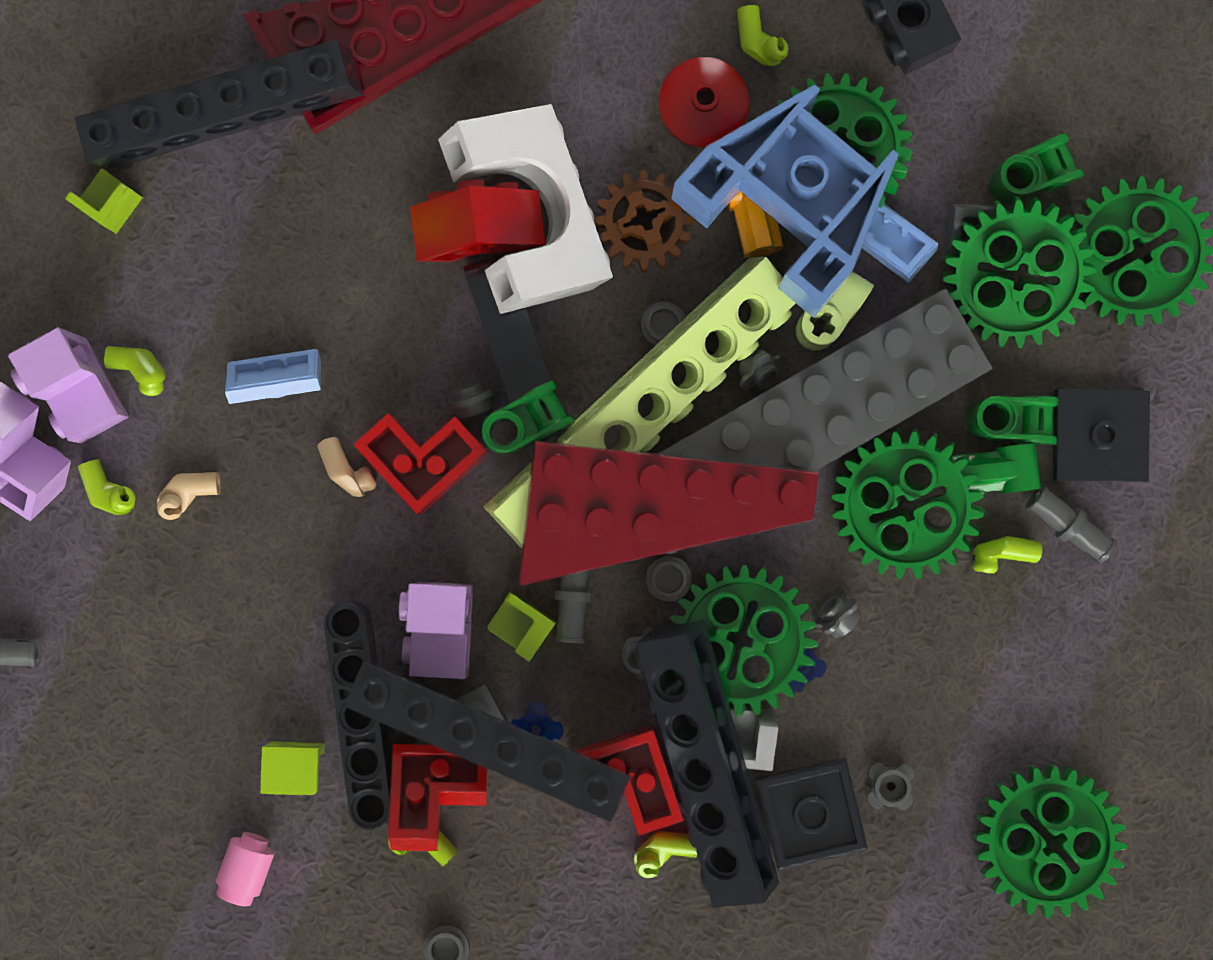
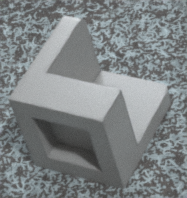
M729 706L746 767L748 769L772 771L778 734V724L774 710L763 709L762 715H756L752 708L746 707L743 716H736L734 706Z

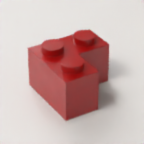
M466 180L457 183V190L455 191L446 190L429 193L427 195L428 201L410 207L417 262H455L480 253L501 254L507 252V254H515L546 245L539 190L520 189L517 182H505L493 185L492 187H485L484 180Z
M388 413L353 444L409 507L419 515H423L490 454L455 416L421 446L399 420Z
M652 724L574 750L632 775L626 788L625 796L638 836L683 821Z
M393 744L388 832L391 850L438 851L440 805L486 806L488 769L434 745Z

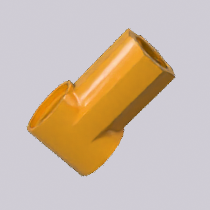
M739 191L729 202L728 208L730 212H734L744 258L769 256L774 252L782 250L783 243L778 222L743 192Z

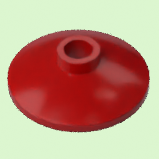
M711 57L693 58L676 66L666 77L659 95L660 114L665 126L673 136L688 145L704 148L743 126L749 111L748 89L741 75L728 63ZM702 91H707L712 94L714 101L709 105H702L697 101L696 96Z

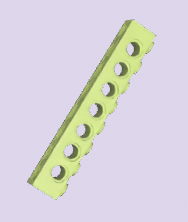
M767 257L749 258L552 443L606 448L604 434L609 427L616 425L620 431V440L612 449L643 453L649 451L657 444L660 439L658 433L668 423H676L683 419L693 408L691 402L703 390L709 392L717 387L727 375L724 371L736 359L738 361L744 360L758 348V338L768 329L774 330L790 318L792 312L789 309L796 303L778 289L783 277ZM743 301H747L751 307V317L745 324L741 322L738 315L739 307ZM714 331L718 336L719 346L716 352L710 355L705 348V340L708 334ZM681 362L686 369V378L681 385L676 386L672 381L671 374L674 366ZM648 393L653 400V409L648 416L642 418L638 412V402L643 395ZM532 462L483 506L521 548L523 545Z

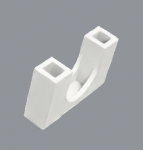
M552 104L458 121L438 139L453 183L494 174L511 175L523 180L534 190H539V196L546 208L549 220L546 245L506 255L485 270L500 314L593 290L613 277L609 256L602 247L594 224V214L587 205L579 182L577 167L572 163L564 140L563 127L556 118Z

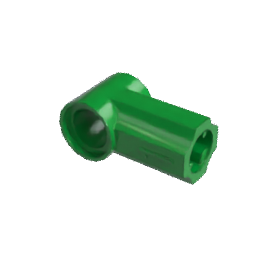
M1036 443L994 448V452L952 456L956 460L968 455L969 460L962 470L964 473L979 472V478L970 485L971 489H982L984 492L999 491L1000 494L1041 489Z

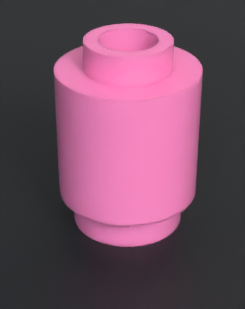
M243 832L241 838L233 837L230 839L215 881L219 885L216 892L219 898L232 904L250 906L254 897L260 896L275 854L274 850L268 847V839L250 832Z

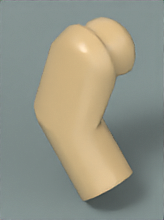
M337 437L324 439L317 445L330 479L346 492L355 497L365 496L364 492L375 489L377 482L369 467L363 466L354 472L348 464Z
M218 472L180 473L175 475L157 498L158 514L166 520H174L180 517L196 496L219 495L221 491L220 474Z

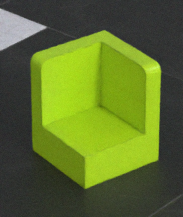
M102 168L81 197L71 191L65 197L71 204L115 234H117L143 198Z
M510 591L487 628L494 635L514 647L515 653L530 662L557 621L515 592Z
M269 742L262 746L260 794L315 795L318 792L319 756L325 753V743Z

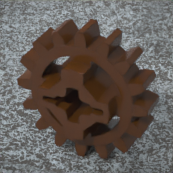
M641 170L639 181L633 182L626 173L622 178L623 187L621 189L611 183L607 186V192L611 200L599 199L597 202V207L602 212H605V215L594 218L595 226L605 228L606 230L599 235L601 244L611 243L612 246L608 251L610 260L616 258L619 254L624 256V269L628 270L633 261L640 262L642 273L647 272L650 261H655L656 265L663 269L666 265L665 255L669 254L675 259L681 256V251L676 245L677 242L689 244L691 235L683 231L682 228L693 226L694 218L690 215H683L685 210L671 199L674 185L669 189L664 186L665 174L660 173L655 182L648 181L647 171ZM643 193L654 194L664 201L657 203L645 198ZM625 199L628 208L626 215L613 224L614 213L619 204ZM643 212L646 218L654 216L651 230L645 231L642 225L634 226L637 213ZM671 220H674V231L667 242L663 244L660 234L661 229L664 225L670 223ZM633 240L643 244L646 251L632 249L623 242Z

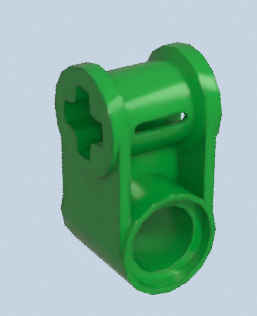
M1068 133L1047 139L1026 151L1006 159L990 176L989 189L993 197L1001 203L1012 204L1013 198L1016 196L1023 201L1042 192L1046 193L1056 190L1084 177L1083 170L1076 168L1067 146L1070 140ZM1007 170L1015 171L1021 176L1023 181L1022 189L1014 188L1009 184L1006 176Z
M554 381L534 388L519 397L515 402L493 412L486 418L483 424L482 435L486 445L492 452L504 456L515 454L533 444L534 441H543L575 423L572 416L566 415L554 393V390L557 388ZM541 402L544 403L552 420H548L540 405ZM501 421H509L518 429L515 441L506 446L494 443L491 438V430L494 425Z
M993 396L981 399L973 403L967 410L965 416L966 427L973 436L983 440L1014 441L1017 444L1056 445L1057 437L1052 435L1053 407L1058 406L1059 398L1049 396ZM987 406L994 408L999 414L1000 421L995 430H990L983 422L982 416Z

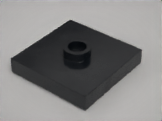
M1054 390V397L1059 399L1058 406L1054 407V436L1057 437V444L1053 445V481L1149 482L1150 391Z
M845 757L755 778L778 871L868 850Z

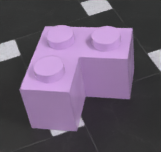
M56 328L8 355L15 368L11 370V376L16 386L24 395L29 394L30 397L47 401L53 412L48 416L49 421L55 432L62 439L67 438L71 442L84 443L129 418L127 411L85 337Z
M0 382V502L31 521L65 488L71 460L63 456L56 448L44 444L33 436L39 406L31 402L24 394L16 392Z
M419 581L410 583L409 591L401 592L399 620L407 621L406 632H411V637H404L402 647V664L410 665L409 676L466 679L469 676L474 584Z

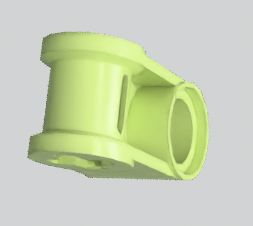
M852 271L843 285L814 318L804 310L795 327L798 342L804 348L811 351H820L827 348L840 336L849 320L861 308L874 285ZM820 318L826 322L824 325L825 332L817 337L812 333L814 329L813 323Z

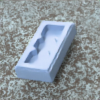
M884 204L883 207H878L862 249L909 283L938 250L939 243Z
M318 349L232 361L227 364L225 393L229 404L265 398H280L285 395L321 390V359Z

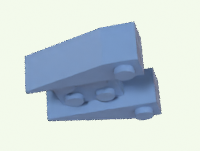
M816 85L809 87L707 146L677 179L671 198L705 228H708L736 194L741 191L809 247L785 274L778 289L813 318L843 285L852 272L899 155L896 151L892 150L876 169L812 116L809 111L812 109L820 90Z

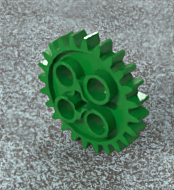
M826 73L823 86L818 87L820 89L809 113L812 116L820 112L832 115L835 122L826 127L865 160L873 158L875 162L872 165L876 169L892 150L896 151L899 155L884 190L888 194L895 195L899 187L895 179H905L908 168L901 163L909 162L912 156V150L902 147L909 144L912 138V132L900 130L906 123V114L893 116L892 113L898 101L896 99H891L885 103L880 101L884 89L882 86L876 88L872 93L867 92V78L863 77L858 85L854 87L850 86L849 74L844 73L841 83L834 85L830 74ZM811 78L806 80L805 89L816 85ZM792 87L790 89L789 98H792L801 92L798 89ZM778 100L777 106L785 101ZM864 128L870 129L876 133L878 139L873 142H864L857 137L855 132ZM884 193L878 205L880 208L884 206L886 200Z
M1140 176L1135 182L1134 189L1130 190L1127 182L1124 179H1120L1117 182L1116 195L1104 186L1099 190L1101 204L1088 198L1083 203L1090 214L1085 216L1075 213L1072 216L1075 219V223L1087 234L1078 246L1090 245L1095 252L1083 260V262L1093 264L1097 268L1096 273L1084 276L1083 278L1094 287V292H1088L1084 303L1087 306L1096 301L1100 303L1097 313L1099 318H1103L1111 310L1115 311L1114 321L1116 325H1121L1128 314L1132 317L1134 327L1142 326L1145 314L1149 315L1154 325L1161 324L1162 310H1165L1173 318L1180 316L1177 305L1178 301L1185 305L1193 306L1196 302L1189 291L1191 289L1205 291L1208 288L1199 276L1200 274L1213 273V266L1204 262L1205 257L1213 255V247L1205 245V239L1213 236V229H1202L1200 223L1210 214L1206 211L1194 215L1191 209L1196 204L1198 198L1194 196L1185 202L1180 201L1181 185L1176 186L1169 193H1165L1163 178H1159L1151 189H1147L1144 176ZM1141 209H1151L1158 214L1160 223L1157 231L1154 233H1147L1138 226L1137 215ZM1170 229L1176 231V236L1144 255L1145 264L1141 259H1137L1109 275L1102 273L1103 267L1133 251L1134 245L1132 241L1140 246ZM1109 232L1117 238L1119 245L1114 256L1106 257L1097 251L1095 239L1099 233ZM1166 248H1173L1182 256V266L1176 273L1166 271L1161 265L1160 257ZM1125 271L1136 273L1141 280V289L1134 297L1124 295L1119 289L1118 281L1121 274Z
M1018 196L1013 198L1011 210H1005L999 200L994 201L995 214L990 217L980 208L977 209L976 212L980 223L974 226L969 222L963 221L961 224L967 233L965 239L959 237L950 238L953 246L958 249V253L945 254L943 259L945 263L953 266L954 270L941 274L943 282L955 284V286L947 291L952 300H960L956 306L961 315L968 313L965 322L969 329L972 330L980 324L979 337L982 341L987 340L995 332L999 347H1003L1008 337L1013 336L1018 348H1023L1027 335H1032L1035 342L1041 345L1042 331L1046 329L1054 336H1060L1057 326L1060 320L1071 325L1076 323L1069 312L1071 308L1084 310L1087 308V305L1079 297L1080 292H1094L1093 285L1083 279L1084 276L1097 272V268L1093 264L1083 262L1084 259L1095 253L1094 249L1090 245L1078 246L1087 236L1086 232L1082 228L1069 232L1075 219L1068 214L1057 221L1059 207L1055 204H1051L1042 213L1041 201L1035 197L1030 202L1028 209L1023 208V204ZM1001 235L1012 237L1013 246L1007 254L994 256L989 253V246L996 237ZM1045 245L1058 246V256L1051 264L1040 265L1036 263V254L1041 247ZM980 262L991 263L994 266L1011 271H1016L1019 265L1023 264L1028 273L1032 275L1057 276L1059 281L1056 284H1052L1031 276L1020 275L1017 282H1014L1006 271L978 269V264ZM997 281L1002 284L1000 294L995 299L982 300L978 297L979 288L985 282ZM1043 290L1047 293L1046 300L1041 307L1037 309L1024 307V299L1030 292Z
M895 429L892 434V443L889 444L879 434L874 438L876 450L873 451L863 443L858 448L862 461L852 457L846 460L845 465L853 474L840 473L836 478L839 484L846 487V490L835 491L832 495L833 500L844 504V507L834 511L832 514L833 518L843 519L847 522L839 530L838 535H852L854 537L848 548L849 552L860 548L866 551L861 563L864 566L874 558L879 560L878 573L881 575L889 565L895 566L897 579L903 577L906 568H912L915 577L921 579L924 566L926 565L938 575L942 569L940 559L943 558L953 566L957 564L958 557L954 548L969 552L971 543L964 534L970 536L979 535L981 528L970 521V519L983 518L985 514V509L972 505L973 502L982 499L985 494L982 489L970 488V485L979 478V472L964 473L962 469L969 460L968 455L954 460L951 454L955 443L951 442L942 450L937 448L938 434L936 433L930 437L927 443L921 442L919 429H914L909 441H904L901 431ZM917 463L927 466L932 473V481L923 485L916 484L908 475V467ZM870 482H880L888 489L889 499L884 502L873 501L866 493V485ZM944 486L947 489V492L942 495L932 496L918 502L914 513H911L905 507L877 522H873L870 519L872 514L885 512L897 507L903 497L902 495H905L908 501H913L937 487ZM935 506L943 507L951 514L952 521L945 526H936L928 519L927 510ZM890 524H898L904 527L908 533V540L904 543H893L886 537L885 527Z
M747 565L742 566L740 575L735 578L729 567H724L723 580L719 582L713 575L707 573L706 581L708 588L703 590L697 585L692 584L690 587L696 598L693 602L680 598L678 602L686 610L684 616L673 615L670 618L676 624L704 620L711 644L719 643L724 648L725 659L718 667L728 705L730 702L733 703L736 716H743L746 704L751 705L756 715H762V701L765 700L774 709L780 708L777 695L780 692L794 698L796 695L790 683L793 680L807 683L808 679L799 670L802 665L815 666L816 664L814 660L805 655L806 649L819 647L817 641L806 638V633L817 628V623L803 621L801 618L811 607L809 604L797 606L793 604L800 594L799 590L793 588L783 593L785 578L779 576L769 584L768 570L762 568L754 579ZM725 600H735L739 606L738 617L732 623L721 624L717 617L719 604ZM756 601L758 607L747 631V636L754 639L751 648H742L735 679L731 681L728 679V672L738 652V645L732 642L734 634H743L750 603ZM767 614H779L784 622L782 632L777 637L765 638L760 630L762 619ZM756 657L765 658L770 667L769 675L760 683L751 682L746 673L748 663ZM677 671L674 673L675 676L682 677Z
M1053 764L1047 765L1044 776H1042L1037 767L1030 765L1028 768V779L1026 780L1015 771L1011 772L1014 786L1008 788L997 782L995 785L1001 795L999 799L995 800L986 796L983 798L985 803L991 808L990 814L978 813L975 816L986 825L985 830L972 833L973 838L985 843V847L973 852L974 856L978 860L989 861L980 870L981 875L985 878L996 877L990 888L997 895L1008 890L1005 901L1014 907L1022 900V910L1028 915H1032L1038 904L1041 914L1049 919L1053 914L1054 906H1057L1065 917H1070L1071 903L1073 902L1084 911H1087L1088 902L1086 896L1091 893L1096 898L1103 900L1104 896L1099 888L1101 882L1114 886L1117 883L1108 873L1110 867L1124 868L1125 865L1114 857V851H1122L1128 847L1124 842L1115 839V834L1124 831L1126 825L1119 821L1110 820L1120 811L1119 807L1112 803L1102 805L1109 793L1101 787L1091 792L1094 780L1085 775L1077 782V771L1069 767L1065 769L1061 778L1058 767ZM1050 797H1058L1060 802L1058 813L1052 818L1045 819L1042 816L1044 802ZM1023 809H1027L1036 822L1053 835L1054 842L1077 864L1078 869L1076 872H1071L1059 855L1046 847V841L1021 816ZM1017 828H1024L1026 839L1023 845L1017 849H1009L1007 845L1008 835ZM1082 832H1089L1091 837L1089 847L1081 853H1075L1073 848L1074 839ZM1055 863L1057 867L1055 878L1049 883L1041 884L1038 877L1041 868L1046 864Z

